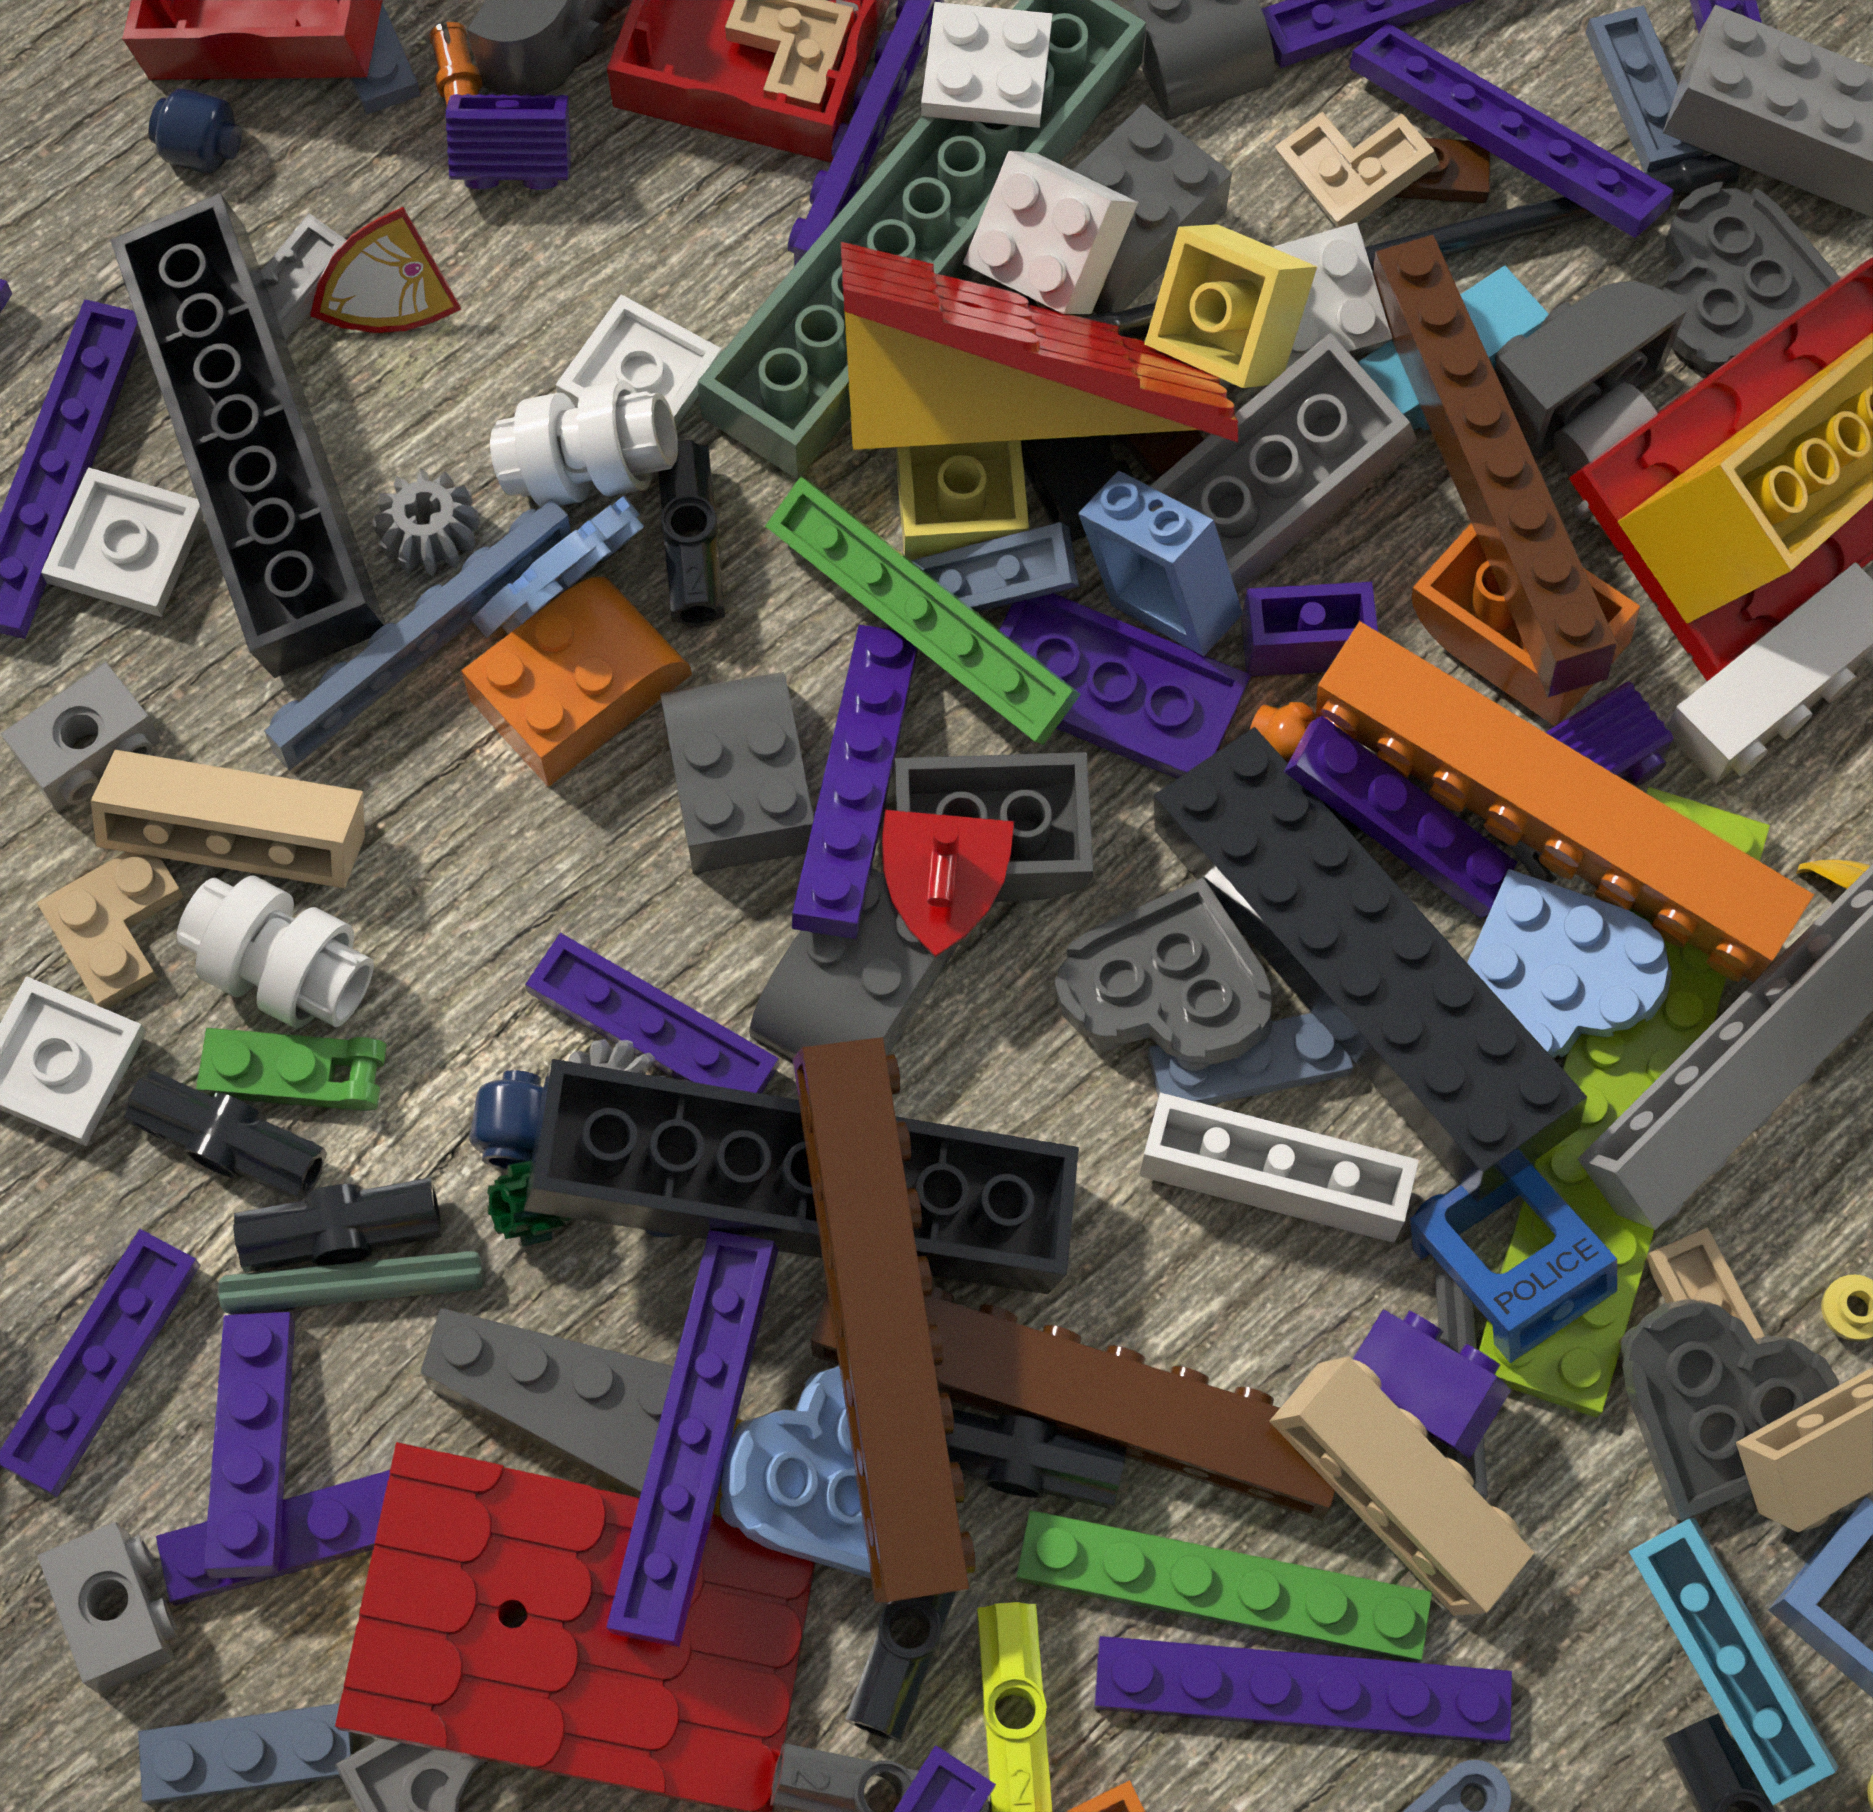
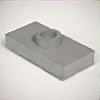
M309 213L261 270L285 341L310 312L317 283L332 255L346 242L345 238Z

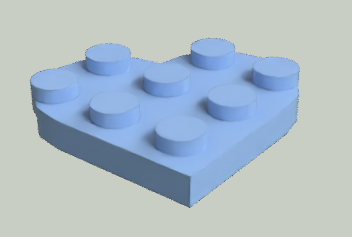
M625 495L622 496L614 505H609L593 519L588 520L578 531L574 530L532 563L518 580L512 585L509 583L503 587L471 620L486 638L501 627L507 634L511 633L546 606L552 598L558 597L576 584L600 560L601 562L605 561L644 528L637 518L640 514Z
M1508 869L1467 962L1552 1058L1557 1055L1560 1058L1565 1056L1581 1033L1610 1037L1614 1036L1613 1031L1629 1029L1644 1018L1646 1022L1653 1018L1667 998L1672 975L1664 940L1661 934L1645 919L1624 908Z
M839 1366L829 1370L816 1372L807 1379L795 1411L780 1410L770 1412L757 1418L744 1420L738 1424L724 1462L721 1479L722 1497L720 1500V1513L727 1524L739 1528L747 1538L768 1549L871 1579Z

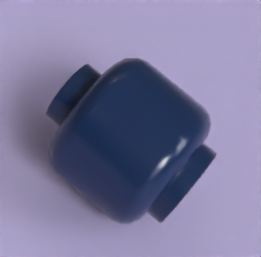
M176 89L167 98H160L157 101L150 116L149 139L152 143L156 144L158 154L167 163L201 173H213L219 169L226 158L234 159L239 151L242 129L240 125L235 124L233 109L224 99L190 89Z
M509 1070L503 1072L502 1080L490 1081L479 1088L476 1095L469 1140L471 1145L483 1154L482 1161L485 1164L498 1169L508 1170V1165L532 1160L543 1092L540 1076L526 1071Z

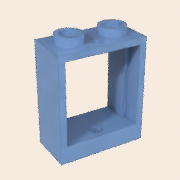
M1118 471L1078 513L1112 607L1202 656L1207 654L1243 614L1213 519L1121 471ZM1155 506H1163L1154 512L1150 511Z
M1865 1497L1845 1513L1768 1611L1873 1698V1652L1816 1605L1867 1540L1873 1541V1502Z

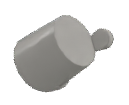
M1625 382L1617 385L1555 432V449L1569 477L1657 413L1644 394L1633 385ZM1586 500L1572 510L1579 521H1585L1592 515Z

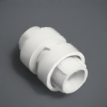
M619 380L584 388L579 396L578 408L575 407L567 395L561 392L522 400L517 406L515 417L498 420L493 427L490 438V451L497 480L506 494L510 496L521 494L523 497L531 495L540 507L550 499H553L559 506L584 501L588 496L591 481L607 497L647 489L651 483L653 472L671 469L675 464L678 455V438L671 408L661 393L650 394L647 391L637 393L629 382Z
M256 876L246 877L234 887L217 878H211L203 883L187 904L177 929L178 945L197 954L196 974L201 980L234 997H240L249 992L254 986H257V1006L259 1010L295 1029L306 1026L315 1017L334 1027L341 1026L350 1018L366 993L374 969V962L370 957L352 949L354 930L351 925L316 907L308 908L299 916L293 918L294 902L292 896Z

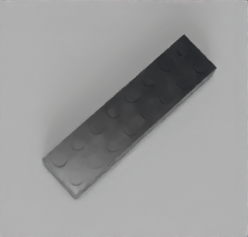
M218 193L110 239L249 652L274 678H277L370 639L386 623L245 226L223 195Z
M1253 727L1154 794L1155 832L1197 880L1202 877L1205 879L1232 921L1478 1203L1580 1129L1587 1096L1317 796L1284 773L1288 763L1257 728Z
M552 1059L543 1086L525 1211L707 1240L709 1230L771 1240L775 1242L780 1252L823 1258L799 1100ZM895 1116L896 1122L905 1121L909 1131L911 1158L910 1161L903 1162L906 1187L907 1189H916L921 1207V1228L913 1230L917 1257L926 1256L931 1276L1048 1295L1067 1275L1079 1147Z

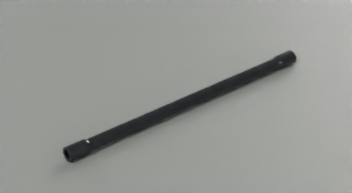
M1708 153L1685 159L1674 166L1645 174L1673 189L1672 196L1680 194L1690 195L1695 189L1715 182H1723L1722 186L1738 182L1739 165L1716 154ZM1560 195L1365 247L1373 273L1375 251L1429 235H1434L1443 257L1597 217V215ZM1156 302L1120 312H1104L1085 318L1119 326L1120 336L1135 339L1147 335Z

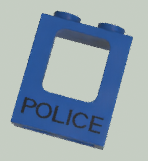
M1531 1164L1478 1203L1460 1185L1446 1195L1437 1194L1430 1197L1418 1208L1415 1215L1410 1218L1414 1253L1421 1260L1431 1254L1493 1325L1494 1345L1510 1363L1617 1292V1258ZM1520 1195L1556 1237L1550 1244L1508 1272L1496 1274L1484 1265L1459 1235Z

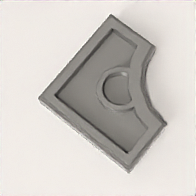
M379 1739L335 1764V1767L359 1812H458L459 1799L472 1773L487 1760Z

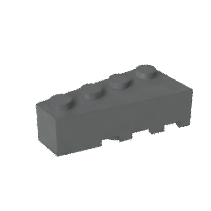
M440 1308L421 1368V1374L431 1391L501 1429L511 1431L556 1459H562L617 1492L621 1491L629 1496L640 1498L674 1366Z

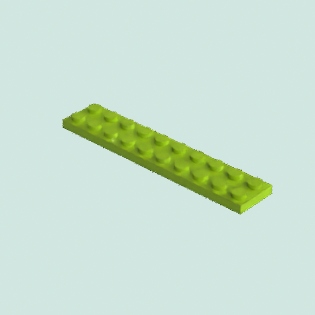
M1648 786L1645 793L1760 861L1770 825ZM1630 908L1629 911L1645 919L1650 924L1653 923L1652 920ZM1664 940L1672 975L1667 998L1653 1018L1647 1022L1644 1018L1629 1029L1613 1031L1614 1036L1610 1037L1581 1033L1570 1051L1565 1055L1562 1069L1587 1096L1580 1129L1532 1164L1617 1258V1292L1511 1363L1494 1345L1493 1325L1487 1318L1477 1350L1500 1364L1495 1375L1510 1389L1598 1418L1603 1412L1621 1349L1618 1341L1625 1335L1655 1229L1617 1215L1583 1168L1578 1158L1714 1023L1727 977L1716 972L1707 964L1706 961L1709 955L1688 942L1682 948ZM1523 1199L1500 1274L1508 1272L1550 1244L1556 1237Z

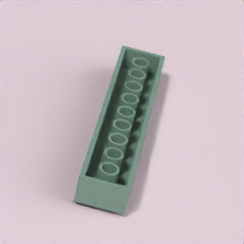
M1020 0L1012 10L1052 13L1040 128L921 116L697 381L701 417L798 480L851 416L841 242L934 264V273L964 280L972 270V268L963 264L1008 151L1037 153L1059 164L1142 64L1147 22L1111 0Z

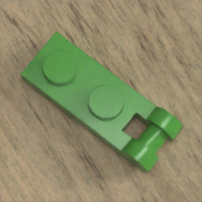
M206 1028L196 1090L211 1097L215 1093H223L243 1101L371 1111L378 1107L380 1087L375 1084L377 1067L384 1066L387 1045L380 1040L367 1037H354L346 1040ZM336 1065L351 1066L349 1081L342 1083L333 1082Z

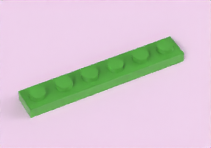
M800 476L765 525L766 528L1035 742L1042 745L1045 744L1081 695L809 480Z
M1029 1510L1016 1581L1413 1663H1419L1422 1660L1432 1592L1032 1510Z

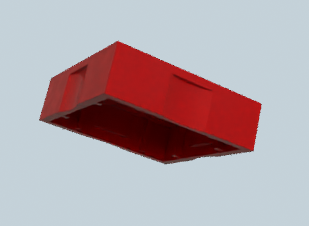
M131 0L122 39L149 80L364 78L368 76L383 0Z
M632 0L607 66L612 105L618 109L832 163L834 157H832L831 152L836 132L841 123H849L853 111L855 93L860 80L865 76L890 0H842L855 3L858 6V10L855 11L857 19L852 25L837 70L828 69L827 99L822 112L788 104L787 94L779 92L776 101L764 98L763 89L776 53L726 40L725 26L735 0Z

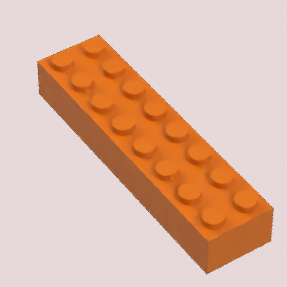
M1359 621L1318 684L1316 717L1319 718L1323 715L1354 740L1376 752L1378 758L1406 779L1409 774H1412L1430 785L1429 794L1445 807L1456 812H1462L1463 808L1466 807L1486 819L1483 825L1484 828L1496 838L1513 846H1516L1520 840L1542 853L1539 861L1555 874L1566 879H1572L1576 874L1597 887L1594 894L1601 901L1626 910L1632 908L1652 920V927L1661 934L1665 941L1682 948L1688 942L1709 955L1706 961L1707 964L1716 972L1733 981L1740 982L1743 976L1753 983L1774 960L1814 896L1813 893Z

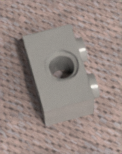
M107 662L1 733L15 759L57 813L69 804L76 805L84 802L95 793L114 750L149 755L152 747L161 741L148 714ZM98 735L90 746L84 749H72L76 741L81 737Z
M113 1522L37 1555L83 1684L99 1693L176 1659L169 1640L179 1635L178 1629L166 1600L162 1597L154 1601L146 1576L155 1573V1566L141 1535L131 1538V1535L117 1522ZM126 1589L128 1604L125 1611L116 1619L101 1621L99 1605L102 1598L112 1590Z

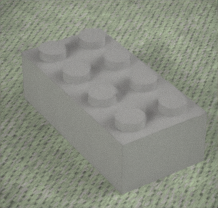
M1715 5L1689 51L1663 134L1873 218V68Z
M1330 332L1235 413L1238 420V443L1210 434L1150 487L1214 520L1236 593H1239L1418 442L1408 419ZM1155 506L1151 509V511L1154 512L1155 510L1163 506Z

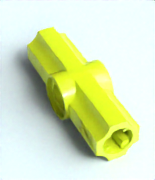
M1012 1602L977 1608L988 1775L989 1780L996 1784L990 1796L991 1812H1053L1045 1719L1047 1704L1043 1693L1037 1605ZM1010 1695L1021 1696L1026 1699L1033 1708L1034 1718L1032 1722L1025 1728L1017 1730L1003 1726L996 1718L994 1710L1001 1699Z

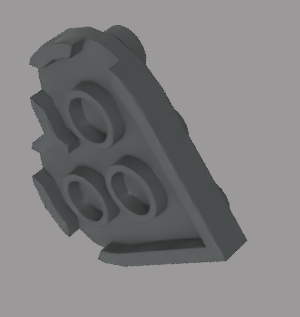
M1715 182L1695 189L1680 203L1665 239L1666 249L1677 268L1669 274L1663 291L1672 296L1687 311L1672 348L1686 360L1691 361L1696 370L1704 374L1713 373L1782 320L1792 315L1840 279V276L1783 209L1764 192L1756 188L1753 189L1752 194H1749L1737 188L1721 189L1723 182Z
M1203 877L1084 933L1067 947V958L1058 969V977H1055L1056 994L1063 1017L1080 1034L1089 1037L1090 1042L1101 1050H1113L1122 1044L1151 1037L1167 1054L1176 1057L1180 1066L1187 1070L1197 1071L1206 1068L1210 1064L1240 1057L1256 1044L1265 1040L1272 1030V990L1265 970Z
M1685 1299L1661 1305L1645 1316L1638 1326L1629 1329L1621 1342V1350L1624 1356L1622 1366L1626 1392L1671 1516L1681 1521L1751 1491L1736 1445L1737 1441L1840 1385L1827 1360L1808 1349L1801 1342L1787 1337L1776 1336L1754 1339L1743 1321L1730 1315L1719 1305L1704 1300Z

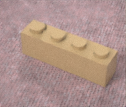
M114 750L91 799L96 847L339 888L346 887L365 838L363 791L120 750Z
M1350 1356L1318 1363L1269 1422L1453 1616L1487 1613L1535 1553L1518 1535L1520 1530L1516 1522L1501 1509L1490 1506L1472 1487L1474 1481L1470 1473L1456 1461L1444 1457L1426 1438L1428 1432L1423 1423L1410 1412L1399 1409L1380 1389L1382 1387L1381 1381L1373 1370L1362 1362L1353 1360Z
M1873 1367L1736 1442L1759 1514L1796 1532L1821 1526L1829 1519L1830 1514L1857 1499L1873 1496Z

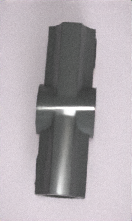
M784 1743L781 1746L780 1755L775 1767L770 1806L800 1812H874L865 1801L864 1788L871 1777H882L888 1780L895 1790L896 1803L891 1811L894 1812L919 1771L905 1768L903 1765L890 1760L874 1762ZM989 1799L981 1812H988Z

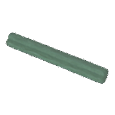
M467 1251L224 1275L220 1278L218 1296L223 1311L228 1314L478 1290L483 1285V1263L478 1252Z

